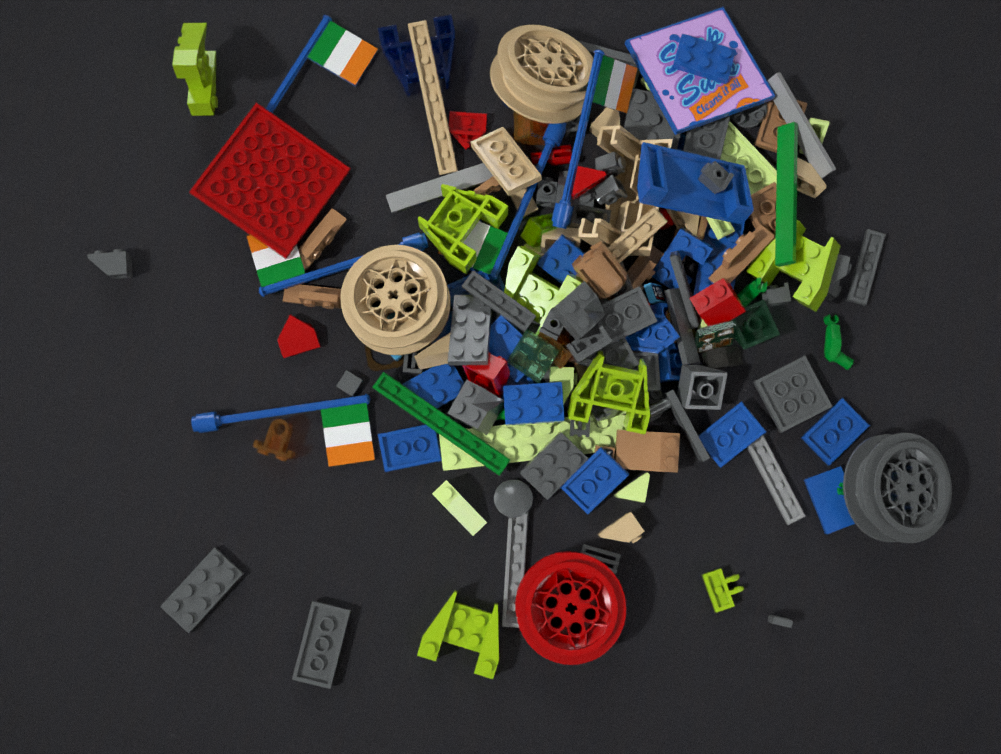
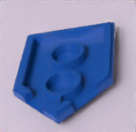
M654 314L657 319L656 323L625 338L633 351L659 354L680 338V336L665 315Z

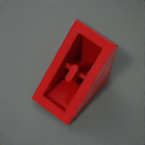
M578 166L571 198L575 200L604 181L607 176L605 171Z

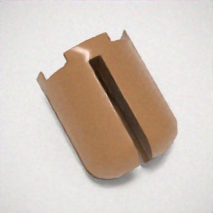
M600 241L591 246V250L583 256L580 255L572 265L583 282L585 281L599 299H603L617 293L624 286L627 280V272L607 246Z

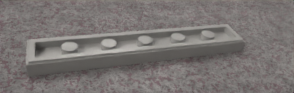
M780 72L776 73L767 81L775 94L773 101L786 124L791 122L798 124V144L808 162L812 164L823 179L836 170L783 76Z
M481 163L387 194L386 198L391 213L394 214L444 197L441 191L442 184L464 191L483 184L493 175L485 164Z
M764 435L760 436L747 449L786 524L789 525L805 517V514Z
M528 512L520 517L508 518L502 627L519 628L515 612V601L519 584L525 575Z

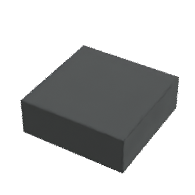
M346 370L336 387L353 397L363 380Z
M771 614L768 617V622L792 628L793 621L791 619Z

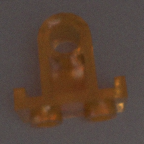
M542 332L536 337V342L539 343V346H536L537 350L540 351L544 347L543 344L553 349L552 353L556 356H553L554 359L550 361L562 369L572 357L566 346L571 341L562 333L557 340Z
M274 420L269 427L263 446H261L262 441L255 440L253 447L258 449L257 453L268 456L270 452L276 454V459L285 462L287 458L293 460L295 452L288 450L287 454L285 453L292 434V426L285 420ZM283 424L285 432L279 435L277 427Z

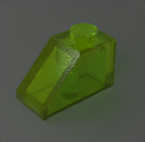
M553 213L529 218L521 234V237L529 246L533 248L541 246L542 233L558 228L552 226Z

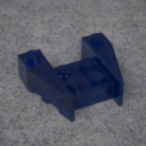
M452 15L433 18L436 36L430 37L438 78L444 77L446 89H449L455 47V30ZM396 25L378 28L383 55L408 97L410 96L408 84L420 82L411 41L399 42Z

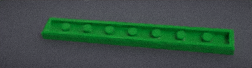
M791 122L777 128L775 265L778 267L796 263L798 124L796 122Z
M385 372L381 374L372 387L500 476L509 463V458Z

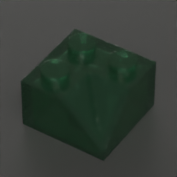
M765 300L745 307L746 312L727 322L729 330H733L732 336L744 350L780 335Z

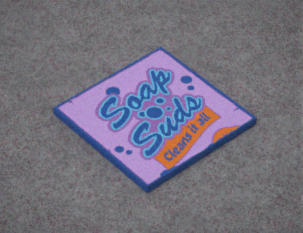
M724 7L627 39L625 42L629 53L675 135L774 100L775 98L774 92ZM682 33L736 50L726 84L672 68Z

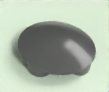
M765 102L732 114L730 117L740 127H754L765 118L767 104Z
M507 480L501 483L494 494V503L498 511L511 519L527 513L533 501L530 488L519 480Z

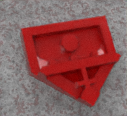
M450 111L449 131L465 150L471 146V141L482 137L486 133L487 114Z
M290 314L277 339L283 358L319 348L320 343L315 328L311 324Z

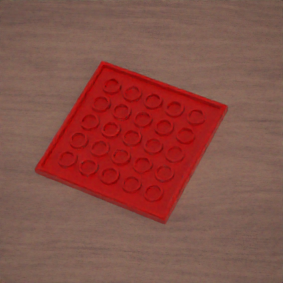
M256 102L189 193L278 255L287 259L351 168Z

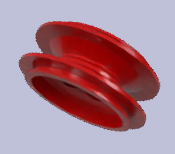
M566 551L542 558L526 572L517 590L515 612L520 631L532 649L550 661L566 665H578L599 658L615 644L625 623L626 600L619 580L605 564L589 555ZM563 583L571 585L569 593L564 594L561 592L560 587ZM584 588L590 591V596L587 599L580 597V591ZM549 597H555L557 600V604L552 608L546 605V600ZM568 603L576 606L573 609L574 612L570 613L569 610H565V607H568ZM589 608L595 610V615L591 619L585 617V611ZM560 617L562 620L561 625L553 627L551 625L552 618ZM572 623H580L581 629L579 632H571L570 627Z

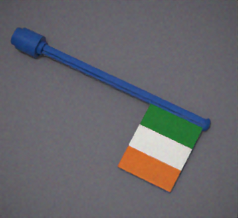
M323 15L319 26L266 109L273 114L307 59L356 87L378 52V48L333 23L330 16Z
M595 50L593 52L595 55L563 196L559 203H555L551 220L553 221L552 226L567 229L571 223L574 207L570 206V198L592 103L622 113H627L637 68L605 56L602 50Z
M566 122L558 124L549 123L542 138L545 141V147L536 166L541 175L552 149L555 146H560L567 130ZM538 182L527 187L508 233L480 221L476 224L464 241L465 245L476 251L477 260L471 268L488 274L491 280L497 281L499 279L498 275Z
M419 232L402 237L403 241L398 244L413 247L420 251H425V248L429 247L425 233L420 234ZM251 235L247 236L261 284L259 293L262 297L350 269L362 257H356L305 273L297 245L287 259H284Z
M367 393L363 396L226 416L217 415L216 411L196 414L191 419L193 431L204 433L218 431L219 426L226 423L321 410L329 467L375 460L367 407L370 403V397Z

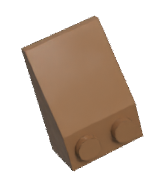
M617 430L615 460L624 469L678 473L680 433L646 431V434H640L626 430Z

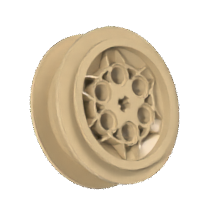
M542 25L519 26L507 32L501 39L498 46V54L491 64L490 79L500 99L518 114L542 123H565L581 115L593 57L580 42L560 30Z
M405 245L383 246L363 255L348 271L341 289V308L349 327L363 344L382 354L406 355L425 348L440 335L450 314V292L441 269L427 254ZM396 277H403L400 282H394ZM379 283H384L383 288L376 289ZM411 288H417L414 294H409L408 292ZM380 301L381 304L378 307H372L374 302ZM408 306L414 307L413 311L409 313L405 312V309ZM395 313L393 319H387V315Z

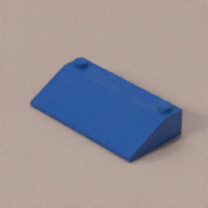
M642 143L637 184L639 203L741 225L753 213L754 208L745 165L650 143ZM714 161L721 165L728 173L734 174L726 189L716 194L698 180L702 174L701 169L703 166Z

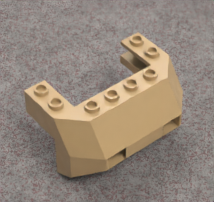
M621 125L600 127L597 145L608 153L615 151L624 157L626 161L625 172L618 174L616 178L622 181L628 197H621L615 203L609 206L606 205L604 220L595 219L593 224L587 219L582 218L578 230V237L592 246L601 241L608 247L654 207L639 203L637 184L641 146L645 142L671 148L673 139L638 140ZM654 234L630 255L650 256Z

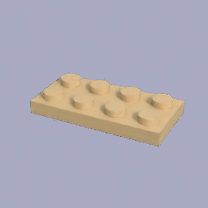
M504 127L471 141L473 150L508 196L542 180V175Z

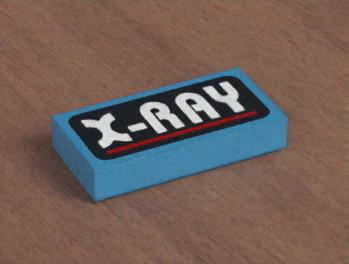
M654 283L644 285L649 303H666L661 285Z

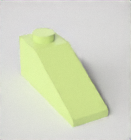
M550 367L549 383L562 382L564 404L573 386L577 385V373H574V367ZM548 423V427H552L554 423Z
M447 480L432 493L472 536L487 523Z

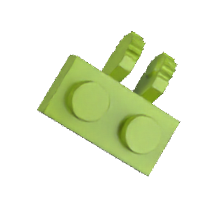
M721 568L702 574L714 611L717 613L734 607L731 595L744 591L743 586H736L729 590L727 583L737 581L740 578L739 574L724 578Z

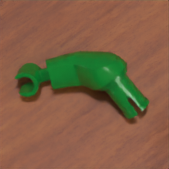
M758 277L756 281L754 280L746 285L737 294L744 308L760 292L767 290V281L761 283V278Z
M828 314L824 317V323L827 325L824 356L829 362L834 361L848 370L854 360L841 352L840 326L836 324L839 321V317L834 315L831 321V315Z

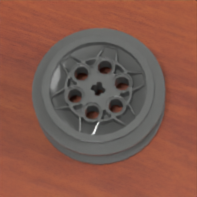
M912 433L883 434L866 439L853 451L844 472L843 493L851 518L866 535L882 542L917 543L930 538L943 525L951 505L952 483L949 469L943 456L927 439Z

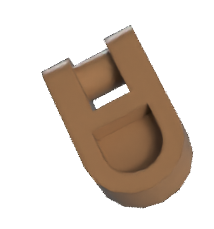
M492 176L477 187L474 192L485 196V194L488 195L492 191H500L501 185Z

